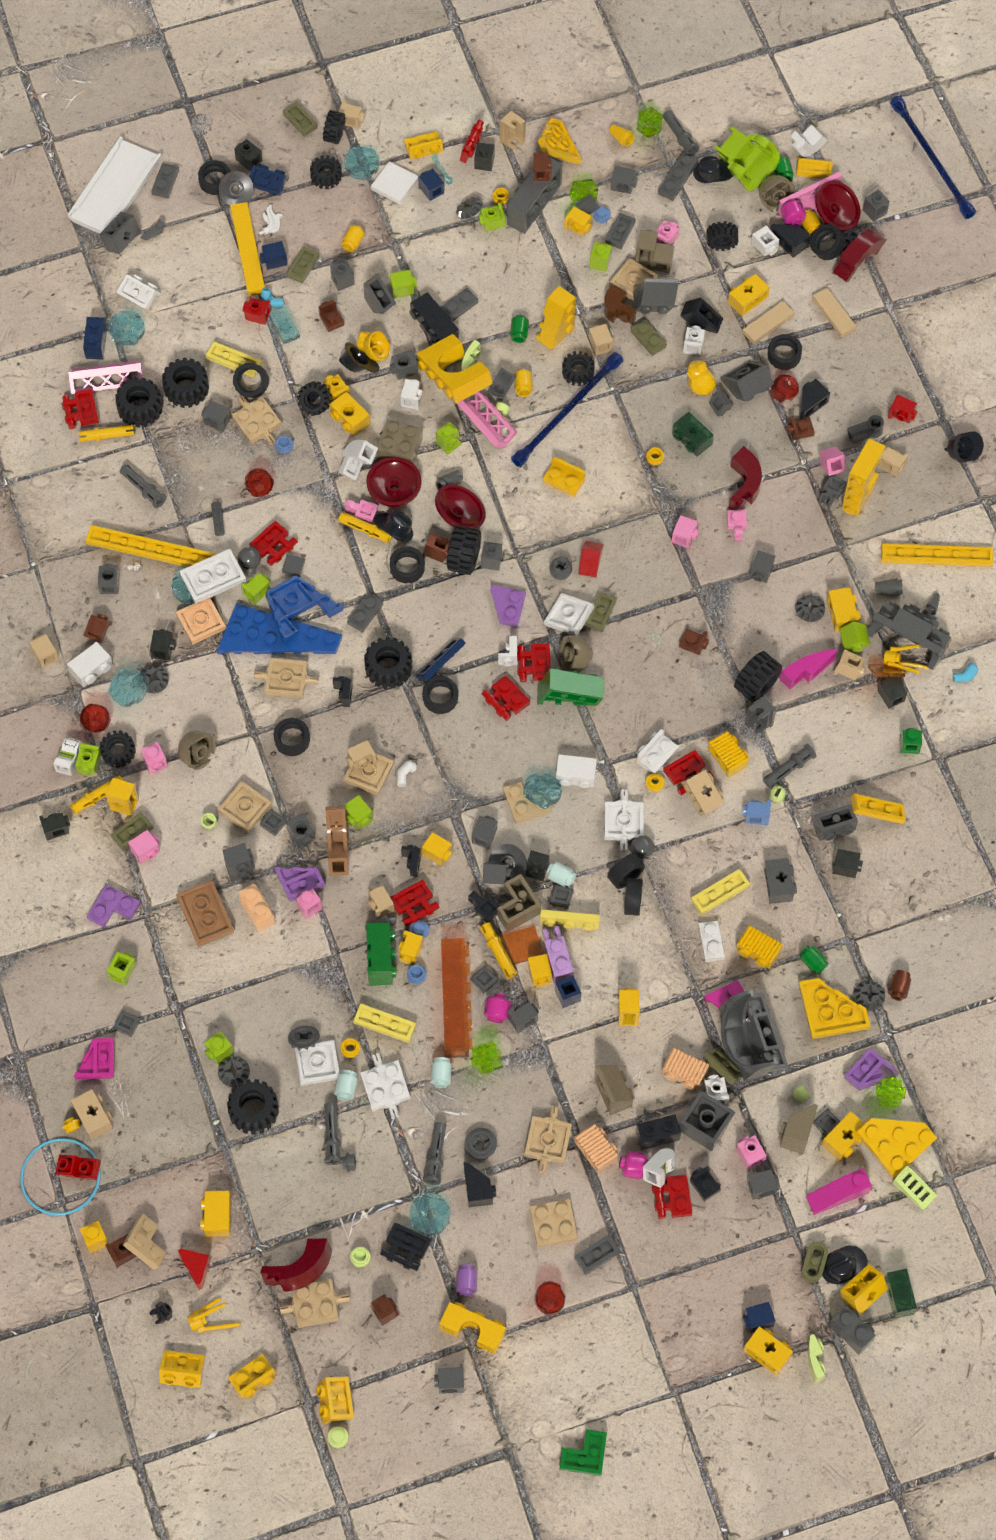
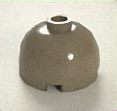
M772 175L766 178L759 190L762 204L770 211L771 209L778 211L779 201L795 193L793 184L781 175Z
M569 635L562 638L559 653H562L563 660H559L563 671L581 672L587 668L590 660L593 658V650L590 648L589 643L580 636Z
M195 730L188 732L182 737L178 745L180 760L195 770L204 768L211 761L208 759L211 753H215V739L203 731Z

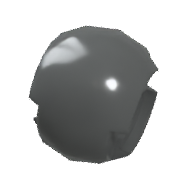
M246 547L239 552L238 563L241 567L249 570L257 568L260 564L261 555L256 549Z
M556 557L549 566L550 574L557 580L567 579L573 569L571 562L565 557Z
M638 836L637 839L631 842L630 850L631 853L636 854L640 859H646L647 856L654 853L655 844L648 836Z

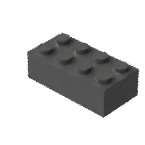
M548 157V160H551V181H533L532 170V172H528L523 184L517 187L514 196L510 197L506 203L507 225L524 234L562 185V163Z

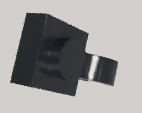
M475 891L468 895V901L477 906L474 908V912L486 923L491 922L497 916V908L500 906L489 896L483 899Z

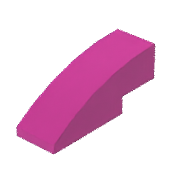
M835 649L824 650L795 661L781 671L780 681L789 689H792L803 678L808 683L811 682L835 660L837 651Z

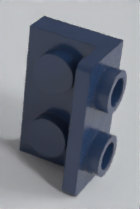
M259 164V166L253 165L249 176L253 183V188L277 196H281L285 181L289 180L284 171L275 169L274 172L269 170L268 166Z

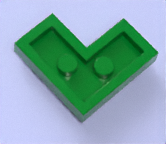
M586 1429L583 1450L562 1447L559 1470L601 1476L607 1432Z

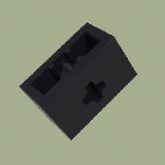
M676 1114L636 1125V1135L641 1150L679 1141L681 1137Z

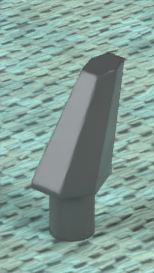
M159 219L156 225H152L140 238L146 241L163 233L161 229L165 222Z
M938 592L926 604V609L922 612L923 614H937L940 601Z
M383 915L369 923L390 922V925L396 924V917Z

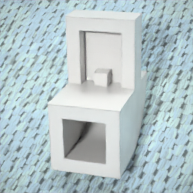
M810 125L802 135L797 131H794L791 135L795 140L792 146L803 157H808L817 152L828 141L813 125Z
M365 440L352 441L341 454L344 460L339 473L356 481L362 465L372 464L378 448Z

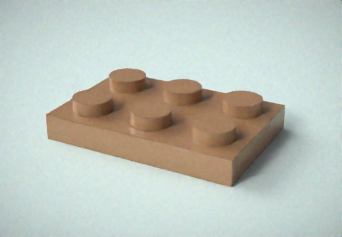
M212 880L176 894L198 947L234 933L233 926Z

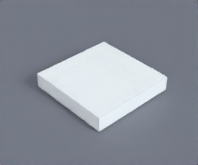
M388 162L371 185V190L401 205L418 182V176Z
M561 593L544 620V625L577 636L594 609L593 603Z
M334 1040L316 1043L315 1047H308V1050L302 1048L299 1051L295 1048L301 1086L338 1079L340 1073Z

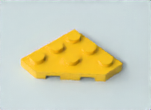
M551 117L546 122L538 139L541 152H546L548 156L578 165L582 158L563 121Z
M819 978L799 981L798 985L811 1039L870 1029L867 1010L864 1006L856 1004L848 996L837 989H832Z
M868 1118L854 1131L892 1178H896L906 1166H909L937 1139L924 1122Z

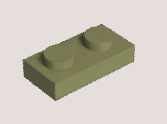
M297 102L283 110V115L303 137L318 128L317 123Z
M303 246L289 268L287 277L303 284L317 262L319 253Z
M645 319L631 328L630 332L652 356L667 347V343Z
M599 592L594 603V609L586 621V626L603 632L616 605L617 598Z
M140 812L113 832L111 838L124 851L129 847L128 842L146 830L150 832L154 828L150 821Z
M717 1047L707 1052L703 1057L709 1066L715 1069L731 1085L743 1078L740 1069L736 1065L734 1066V1063Z

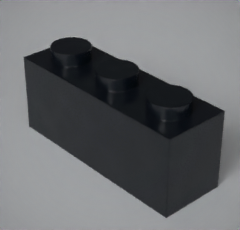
M428 292L410 302L409 312L411 317L420 323L421 329L430 335V339L434 344L452 334L459 339V329Z

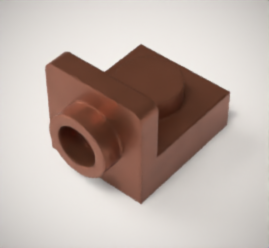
M335 300L324 302L318 307L319 317L328 332L344 326V320L336 308Z
M794 416L789 417L786 428L793 440L814 436L815 431L810 417L795 420Z
M100 613L97 616L91 615L83 636L102 643L108 626H111L113 622L108 621V616Z
M686 629L679 648L700 655L702 649L706 650L708 646V632L704 631L703 634H699Z

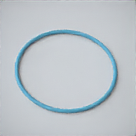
M57 1138L40 1144L28 1155L22 1166L20 1175L22 1192L27 1201L40 1212L54 1216L74 1213L85 1207L98 1190L101 1176L100 1168L95 1189L88 1200L71 1211L61 1213L41 1209L30 1200L25 1191L23 1176L26 1164L38 1149L49 1143L58 1141L76 1143L85 1148L93 1158H96L86 1145L73 1139Z

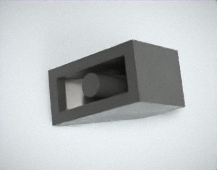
M375 274L363 284L364 299L373 313L383 314L396 304L379 274Z

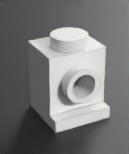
M765 226L752 234L751 245L755 246L764 257L768 254L772 256L778 251L779 239Z
M699 326L687 327L683 353L701 356L705 330H702Z
M405 379L400 397L401 407L419 410V400H421L423 391L420 389V381Z
M719 1075L707 1077L703 1085L705 1093L722 1104L728 1105L729 1095L724 1077L719 1078ZM719 1087L720 1090L715 1091L713 1088Z

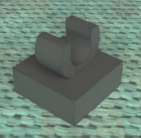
M723 390L717 391L709 402L717 416H723L734 405Z

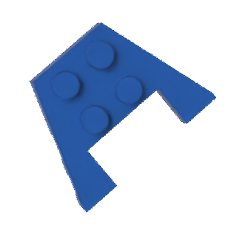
M297 575L266 591L265 595L284 643L298 635V630L290 622V619L316 605H319L329 618L343 611L344 607L339 602L335 603L330 600L331 597L316 591L314 586Z

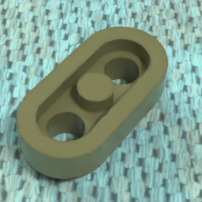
M822 1242L811 1243L806 1253L801 1274L803 1279L809 1283L819 1281L824 1270L828 1248ZM819 1251L821 1256L817 1257L813 1252ZM813 1270L815 1272V1275H809L808 1271Z

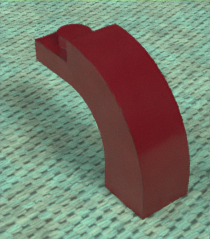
M874 229L862 232L840 256L841 260L833 270V273L845 282H849L861 263L869 255L878 254L887 239Z
M743 446L731 459L730 467L739 473L745 482L730 498L728 508L731 510L742 508L747 501L752 505L759 494L762 470L760 463L755 455Z
M307 1238L303 1255L290 1265L262 1266L260 1273L265 1284L271 1286L281 1285L283 1291L288 1292L304 1288L313 1283L322 1275L330 1262L332 1249L328 1239Z

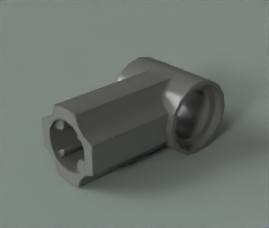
M872 415L868 421L847 428L850 441L854 444L870 437H880L883 434L884 419L879 415Z

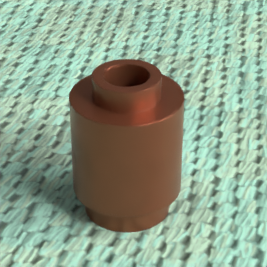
M896 970L895 974L892 975L888 994L892 999L902 1001V999L907 998L912 980L909 972Z

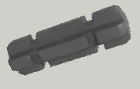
M218 501L212 502L214 532L216 536H223L225 531L221 503Z

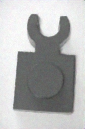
M831 475L822 488L824 493L820 495L819 503L827 499V507H831L833 497L839 499L847 486V482Z

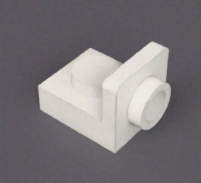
M509 636V643H506V653H498L499 665L507 667L517 665V636Z

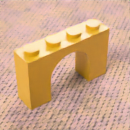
M454 334L416 353L418 368L424 371L428 379L433 380L439 390L442 389L445 396L455 404L493 384L490 370L481 361L460 372L449 373L443 371L448 365L463 358L465 355L462 342Z
M868 439L849 472L842 510L849 515L859 517L878 482L879 474L875 470L884 456L886 447L872 439Z

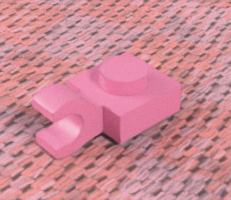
M347 500L344 512L348 514L355 513V517L372 524L378 510V505L361 500L359 504Z
M745 509L727 510L728 530H734L735 541L742 540L743 529H747Z

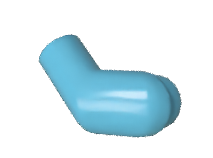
M269 288L261 290V299L263 301L269 300L271 307L283 308L284 299L274 298Z
M969 663L963 673H953V682L972 681L978 673L977 665Z

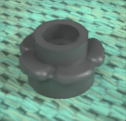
M349 1152L346 1153L345 1157H342V1167L347 1172L356 1170L355 1154H349Z

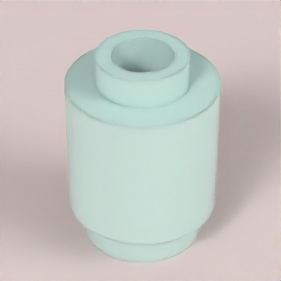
M559 862L551 863L546 872L549 880L569 888L572 886L577 875L573 872V869Z
M445 1057L434 1058L431 1067V1083L436 1088H446L447 1085L451 1084L452 1064L450 1059Z
M350 1070L341 1071V1074L338 1075L334 1091L337 1099L349 1101V1099L354 1098L358 1082L356 1078L357 1073Z

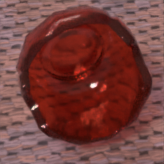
M790 375L778 376L773 381L774 384L770 386L772 397L779 402L785 400L792 401L799 393V384L796 378Z
M254 468L245 476L244 484L252 496L263 497L268 495L273 489L274 480L264 468Z
M88 704L80 713V723L86 730L93 733L105 731L111 722L110 712L106 707L99 704Z
M546 1281L537 1288L534 1302L541 1313L554 1315L563 1309L566 1295L563 1293L559 1283Z

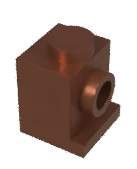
M546 152L534 153L533 181H551V160H548V153Z
M431 533L425 545L423 557L427 556L443 563L444 559H447L450 540Z
M128 1234L105 1245L117 1268L137 1257L127 1248L123 1251L120 1250Z
M385 1294L371 1302V1309L382 1326L400 1315L393 1299L387 1298Z

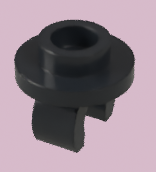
M158 1302L155 1305L156 1308L152 1309L149 1313L150 1315L159 1314V1319L155 1321V1324H162L165 1320L169 1321L172 1318V1308L169 1304Z

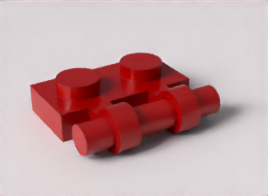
M480 119L473 125L471 133L465 141L460 157L461 162L466 163L468 158L473 157L475 152L474 146L481 140L482 135L480 134L483 130L484 122Z
M92 389L74 392L75 399H70L69 395L62 396V409L65 410V423L68 424L69 429L76 428L75 422L79 420L81 426L99 423ZM77 407L78 412L73 413L72 408Z
M275 520L249 543V547L256 549L262 559L267 554L271 557L266 562L272 566L274 563L281 561L284 554L291 552L294 549L293 546L298 541L294 537L288 541L286 537L289 535V532ZM279 543L282 545L278 551L274 550Z
M549 643L531 644V651H525V646L523 645L517 647V661L519 664L517 675L520 682H527V675L532 674L533 681H540L551 668ZM527 659H531L532 666H526Z
M507 675L491 686L494 693H490L487 689L481 693L485 698V702L488 705H492L496 710V714L499 717H503L505 721L511 718V715L508 713L510 710L517 715L530 705V700ZM500 698L505 705H501L497 700Z
M695 749L664 767L663 772L671 783L676 785L687 780L691 775L702 771L701 769L706 767V763ZM683 786L677 789L680 796L687 793Z
M423 879L390 897L399 916L404 913L408 915V917L402 920L405 927L417 922L426 915L434 914V911L440 908L437 902L429 904L428 900L433 898V894ZM421 904L423 909L414 913L412 909Z
M687 1174L666 1177L667 1185H663L661 1188L655 1185L651 1187L652 1193L655 1194L656 1204H654V1208L658 1214V1219L666 1218L665 1211L670 1210L672 1218L692 1216ZM663 1193H668V1203L664 1202Z

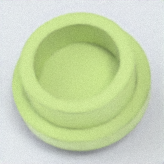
M356 1247L351 1251L350 1261L354 1266L365 1267L370 1262V1252L365 1247Z
M334 1427L329 1431L327 1438L332 1447L342 1448L347 1444L349 1435L343 1427Z

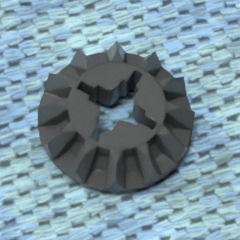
M479 197L466 199V201L461 202V205L457 206L456 214L460 219L471 218L481 210L483 203Z
M812 593L807 596L803 595L802 598L798 599L795 607L797 615L807 622L820 620L826 609L824 601L819 596H813ZM810 603H812V606H813V607H816V608H813V610L811 611V613H810V610H809V608H808V606H809Z
M152 664L151 667H145L140 672L138 681L140 687L145 692L159 693L167 687L169 676L167 671L161 666L158 667ZM156 675L158 680L151 682L149 677Z
M870 979L868 981H861L855 987L854 1000L856 1004L864 1006L866 1010H876L885 1001L884 987H881L878 982L871 981ZM869 988L872 994H875L874 996H872L870 1002L868 995H864V993L866 994L868 992Z
M300 1026L289 1033L288 1043L291 1044L292 1048H297L299 1051L302 1048L308 1050V1047H315V1044L319 1043L320 1034L312 1026Z
M230 1056L223 1059L221 1064L218 1065L219 1079L226 1086L237 1087L238 1083L242 1081L244 1084L249 1078V1065L240 1056ZM232 1064H234L236 1069H239L236 1071V1078H234L231 1072H228L231 1070Z
M475 1128L465 1138L466 1151L471 1157L478 1160L488 1159L496 1150L497 1139L489 1129ZM477 1137H479V1140L481 1139L482 1142H487L484 1144V1151L483 1149H481L480 1146H475L478 1144Z

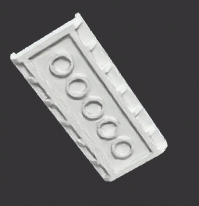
M120 136L68 213L69 219L100 234L120 212L126 213L161 160V153L157 155L124 141L123 137Z

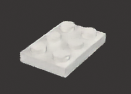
M231 549L179 571L195 604L246 582V577Z

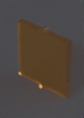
M868 664V669L874 676L905 677V672L902 669L884 664Z
M535 926L502 935L505 946L504 950L510 958L512 965L526 962L529 957L544 955L540 945L541 939H538Z

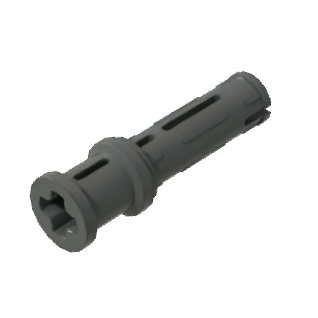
M672 110L665 111L662 117L678 138L677 142L684 148L685 154L692 156L697 153L699 145L693 141L692 135L684 130Z
M128 464L121 467L120 474L141 491L142 497L152 502L154 508H159L165 503L166 495L157 491L154 484L147 483Z
M806 743L800 751L792 753L788 761L763 778L765 785L771 788L796 768L804 767V764L811 758L815 759L817 756L813 748Z
M329 1102L324 1104L326 1140L323 1143V1146L326 1148L324 1163L327 1165H337L342 1163V1158L340 1157L341 1141L338 1139L337 1104Z
M442 1122L434 1123L430 1157L425 1163L427 1170L426 1176L423 1177V1182L430 1185L441 1184L440 1172L444 1165L441 1158L447 1127Z

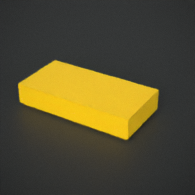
M798 158L796 176L825 179L832 175L833 161Z

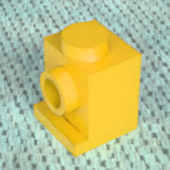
M573 207L564 219V229L568 230L570 228L573 232L584 236L592 229V216Z
M338 374L336 376L329 375L325 378L323 384L327 385L326 389H330L329 394H332L330 398L332 402L345 392L350 395L348 385L346 386Z
M404 930V941L400 942L398 952H400L399 960L405 964H416L423 946V936Z

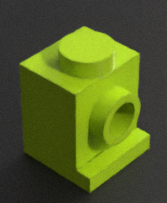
M498 203L497 206L481 209L478 220L479 224L483 225L485 231L505 227V214L501 203Z
M450 421L436 431V444L447 455L462 445L459 441V430Z
M260 573L255 577H251L247 584H241L242 594L255 605L265 597L266 591L271 589L270 579L265 574L261 575Z
M80 743V750L75 764L77 772L82 775H96L101 758L98 746Z
M117 951L106 970L108 978L126 986L136 966V961L131 954Z

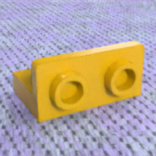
M437 131L404 139V145L410 160L443 152V141L440 139Z
M553 457L552 464L543 477V482L576 497L585 482L586 471L579 466L567 463L562 458Z
M164 1350L159 1368V1382L167 1385L200 1388L205 1355Z
M261 1354L228 1377V1380L243 1400L244 1398L249 1399L258 1392L257 1389L263 1385L266 1387L273 1383L277 1374L264 1355Z
M325 1377L318 1382L316 1393L320 1400L319 1414L323 1424H328L331 1421L352 1420L354 1413L349 1378Z

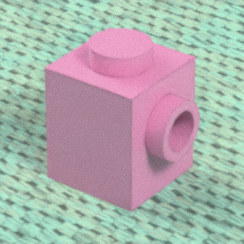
M836 446L819 451L821 468L828 476L846 471L845 455Z
M680 515L672 533V543L689 548L692 540H696L698 536V521L691 517Z
M158 742L140 749L142 759L149 774L168 767Z
M148 830L128 842L131 852L140 864L146 860H152L160 852L158 846L160 844L159 839L155 834L151 835Z
M755 1135L752 1137L745 1136L738 1141L736 1151L747 1171L766 1161L767 1155Z

